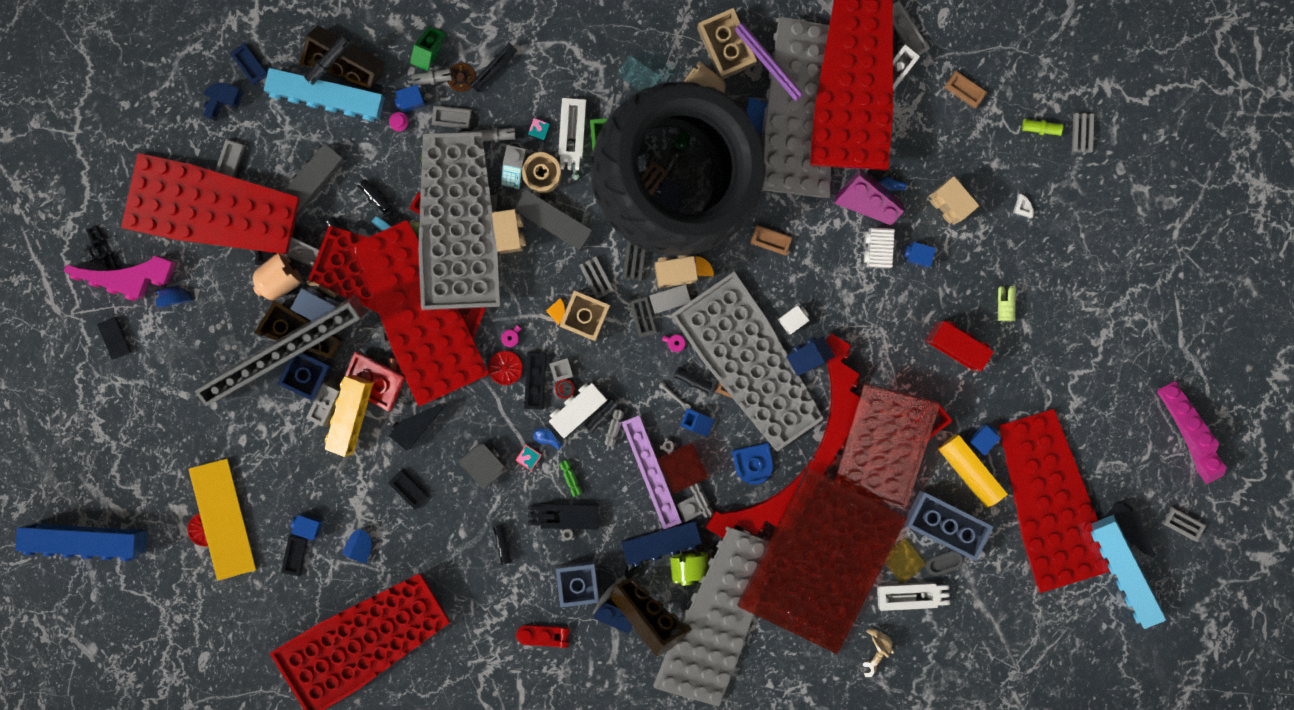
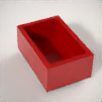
M950 320L936 322L925 342L968 369L982 372L994 351L989 349L991 346L982 340L980 342L973 339L974 335L966 330H958V325Z

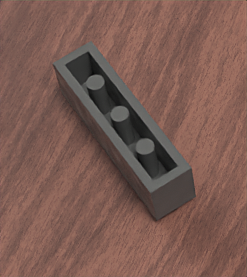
M325 143L323 146L319 145L315 149V155L312 159L305 161L301 167V172L298 175L295 174L289 181L290 185L280 191L300 198L296 219L346 161Z
M526 190L515 207L517 213L581 251L592 234V230L589 229L591 225L583 220L580 222L573 219L574 215L567 210L561 212L557 209L558 205L550 200L547 202L540 199L542 195L532 190L529 192Z

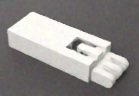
M562 98L558 156L560 157V168L563 170L565 167L564 162H568V170H572V163H575V170L579 171L580 159H583L586 100ZM567 139H576L575 152L574 143H569V151H566Z
M935 582L877 585L878 609L880 611L938 608V605H950V600H942L944 597H950L949 592H942V590H948L949 585H937ZM921 592V597H929V600L916 601V593Z

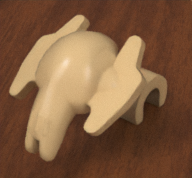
M868 629L866 631L873 636L872 640L878 650L871 661L863 663V666L871 668V672L864 674L866 677L875 674L876 666L884 655L888 658L890 652L894 653L890 637L875 629Z

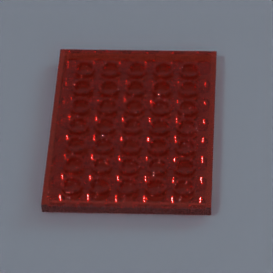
M807 467L737 606L838 654L907 518Z

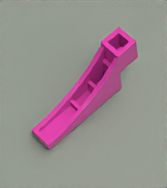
M153 255L152 259L147 262L121 270L96 271L74 265H66L64 272L70 274L69 278L77 281H81V279L87 280L88 285L97 288L103 286L107 288V292L116 295L120 292L125 294L124 298L136 301V299L144 298L149 282L158 286L169 284L177 263Z
M1176 381L1159 389L1157 393L1175 420L1189 448L1196 466L1195 469L1203 481L1208 484L1224 476L1227 468L1216 453L1219 443Z

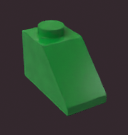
M428 26L414 44L410 63L428 71L437 58L446 33Z

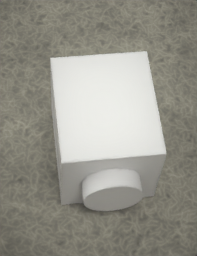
M797 305L777 320L790 335L809 321L807 318L809 314L803 306L799 307Z

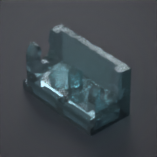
M630 55L627 56L617 74L618 77L639 91L657 85L661 78L660 75Z

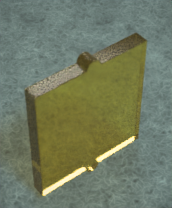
M906 538L897 545L891 546V549L880 557L901 584L911 576H915V573L926 565Z

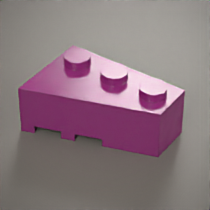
M859 169L835 195V204L892 225L904 212V203L863 169Z

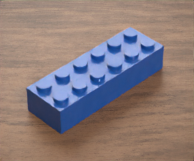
M32 523L17 527L15 551H22L23 555L42 553V556H55V554H62V557L66 558L81 555L83 559L101 556L102 560H112L113 557H120L121 561H132L133 558H139L140 555L146 553L147 530Z

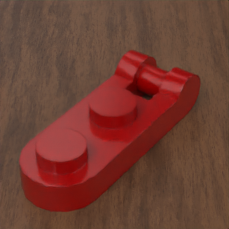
M526 624L518 628L516 638L519 643L524 645L569 648L568 634H570V627ZM555 633L560 634V640H555Z

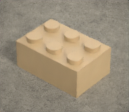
M734 8L702 21L697 26L716 73L723 80L755 66L757 62L752 50L735 32V28L740 24Z
M678 256L674 260H670V257L658 258V261L654 264L658 289L692 284L698 280L694 256Z

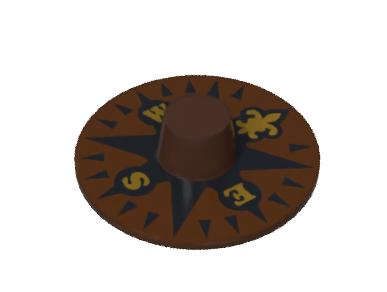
M464 63L453 65L450 68L451 73L447 74V76L452 75V80L447 81L449 86L458 92L469 90L471 88L470 83L475 79L473 69Z

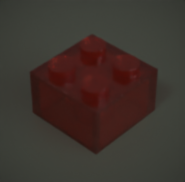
M692 442L657 457L673 494L709 478Z

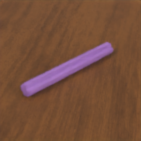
M743 23L739 24L735 28V32L795 101L800 99L803 92L749 29Z

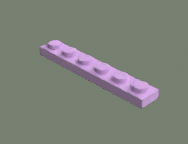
M638 415L621 422L663 529L681 523L640 416Z

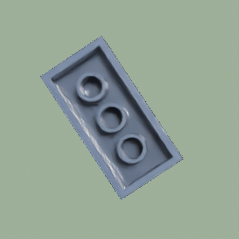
M921 490L903 523L906 527L974 561H977L993 529V526Z

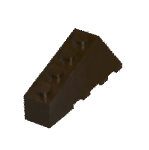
M317 25L306 35L299 65L313 67L315 65L314 62L320 60L340 37ZM351 44L328 68V72L331 73V76L337 78L342 76L347 78V81L371 88L381 78L385 62Z
M274 300L254 333L277 341L311 320L291 310L289 306L281 301ZM331 335L308 348L307 351L335 358L345 341L335 335Z
M632 577L615 586L611 599L656 658L672 649L692 631L688 624L685 626L679 621V617L676 614H671L667 611L663 603L659 600H654L650 596V592Z

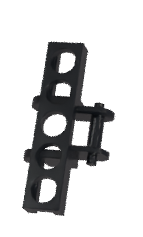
M97 225L86 229L92 241L91 246L87 245L84 251H88L91 257L89 261L95 263L99 259L102 261L106 271H111L108 268L110 263H112L114 270H119L112 257L114 253L109 251L105 243L107 239L102 237ZM93 229H95L97 233L96 236H92L91 231ZM101 246L106 247V252L103 254L99 251ZM96 248L99 255L94 256L91 249ZM109 257L110 261L105 262L104 259Z

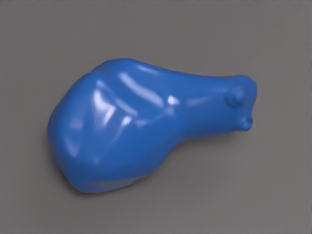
M884 177L878 181L890 193L895 190L905 191L907 186L906 182L896 181L890 177Z
M547 427L538 428L533 433V439L540 444H551L557 450L563 446Z

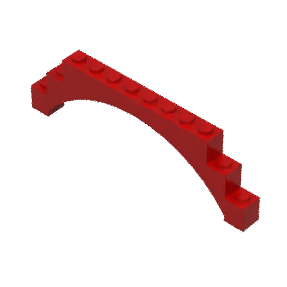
M829 333L825 339L835 356L826 362L830 379V410L825 432L814 456L789 485L770 498L750 507L734 511L719 512L715 510L714 515L710 517L705 526L724 539L727 532L726 526L736 529L734 527L736 524L756 536L757 533L761 534L766 527L765 521H768L785 533L787 529L790 531L796 522L794 520L796 515L804 511L806 507L804 503L807 498H812L817 490L815 488L818 481L822 482L827 475L825 470L829 465L832 466L837 459L836 453L839 449L842 450L848 442L846 440L849 433L853 434L858 427L856 422L867 413L869 409L867 405L869 403L850 391L851 388L854 389L859 383L858 377L860 374L841 363V360L845 361L851 351L848 349L851 345L834 334Z

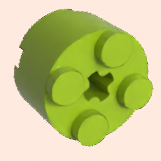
M693 552L670 556L673 583H681L684 586L692 585V581L702 580L710 567L707 552H699V556L693 554Z

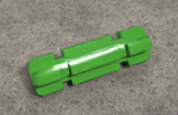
M564 460L560 462L559 465L561 470L564 471L563 474L566 482L571 487L572 496L575 497L582 494L575 473L571 469L570 461Z

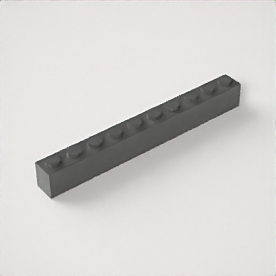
M355 295L205 381L194 392L206 407L358 321L367 311Z

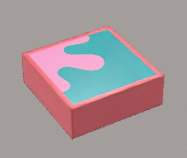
M526 444L515 461L532 471L542 454Z

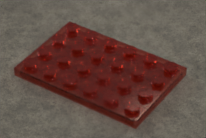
M863 383L834 478L832 491L907 509L940 403Z

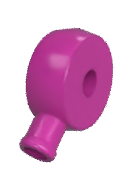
M516 325L513 330L508 329L504 331L501 336L502 343L506 347L516 346L519 342L518 332L522 328Z
M674 334L671 337L664 335L662 341L668 343L669 349L673 352L682 351L686 345L684 337L679 334ZM678 341L679 345L676 346L674 342Z

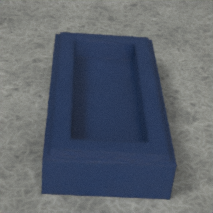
M243 43L230 53L252 85L255 86L267 77V70L246 43Z

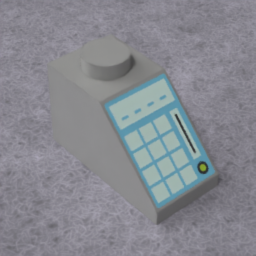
M507 145L502 167L501 186L520 190L522 167L527 157L526 149Z

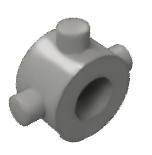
M665 438V442L660 446V449H664L669 455L672 454L671 451L677 444L670 441L669 438Z
M573 529L560 530L563 542L575 539Z

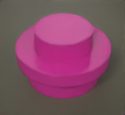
M396 112L391 115L389 125L394 131L401 132L408 127L409 121L404 113Z

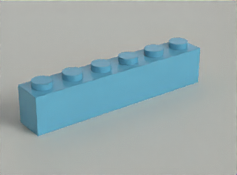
M272 68L268 69L264 91L271 98L280 100L281 97L288 98V102L299 104V101L307 103L306 106L316 109L318 106L325 107L326 111L333 113L339 110L343 111L344 115L350 117L360 115L363 116L362 119L374 122V119L380 120L385 100L382 94L323 80H317L312 85L304 76Z
M1111 515L1092 523L1093 531H1091V535L1095 542L1099 541L1101 545L1099 550L1104 559L1108 558L1110 562L1107 564L1112 575L1116 574L1118 578L1116 583L1120 591H1125L1127 595L1124 597L1129 608L1133 607L1135 611L1133 616L1137 624L1141 623L1143 628L1146 629L1166 621L1164 612L1115 516Z

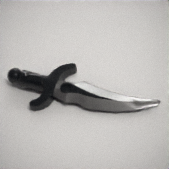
M625 564L621 570L622 577L618 578L617 582L612 584L602 595L593 614L611 597L617 584L635 576L644 565L632 567L628 571L629 566Z

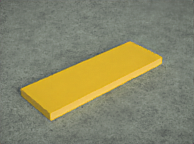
M228 459L189 468L217 581L255 571L256 567Z

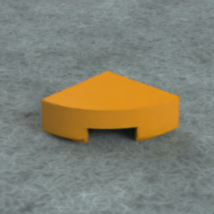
M696 256L697 276L714 277L711 264L706 259Z
M561 298L546 310L558 325L565 314V306Z

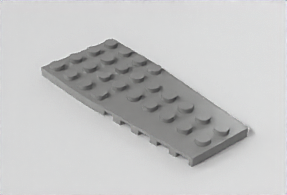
M779 17L776 19V22H778L777 33L774 34L773 39L775 41V49L771 56L799 87L803 95L795 101L769 71V79L771 81L770 89H767L766 98H768V105L764 111L761 139L763 143V163L766 164V176L762 190L829 198L831 167L810 166L814 110L829 25Z
M481 132L423 134L419 226L421 310L500 307L498 254Z
M732 272L671 314L703 363L776 451H779L824 419L808 393L806 386L794 372L786 357L787 353L780 344L767 318L735 272Z
M729 526L725 528L727 532L723 541L719 540L717 544L719 549L714 559L711 558L708 563L710 567L706 575L699 581L702 584L698 592H694L689 610H685L680 620L685 626L688 624L692 631L672 649L667 651L653 685L658 690L715 706H720L740 656L776 546L771 541Z

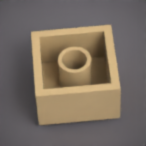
M955 177L945 181L929 195L931 204L936 209L939 208L944 213L942 215L943 218L953 225L964 220L979 207L977 202Z
M515 209L492 212L497 252L506 254L523 251V246H526L525 235L520 230V227H523L522 216Z
M574 291L560 327L596 341L610 305Z

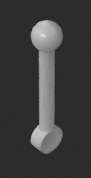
M661 382L659 384V388L664 389L667 393H669L676 401H678L683 406V409L685 411L687 410V408H691V406L688 403H684L677 395H675L668 387H666L665 382Z

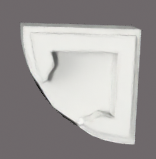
M1019 194L1013 213L1033 218L1034 210L1026 196Z

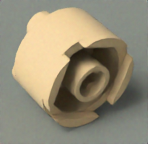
M537 152L530 155L522 167V177L531 190L543 194L549 193L559 186L562 171L558 161L553 156L545 152ZM540 169H543L544 172H547L544 174V177L537 175L540 173Z

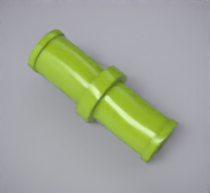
M1024 119L1022 131L1036 132L1039 135L1051 134L1061 136L1063 124L1049 123L1046 120L1034 121Z

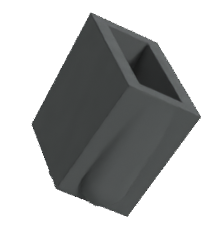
M479 442L458 461L483 490L506 470L505 464L500 459V453L495 448L491 449L484 442Z

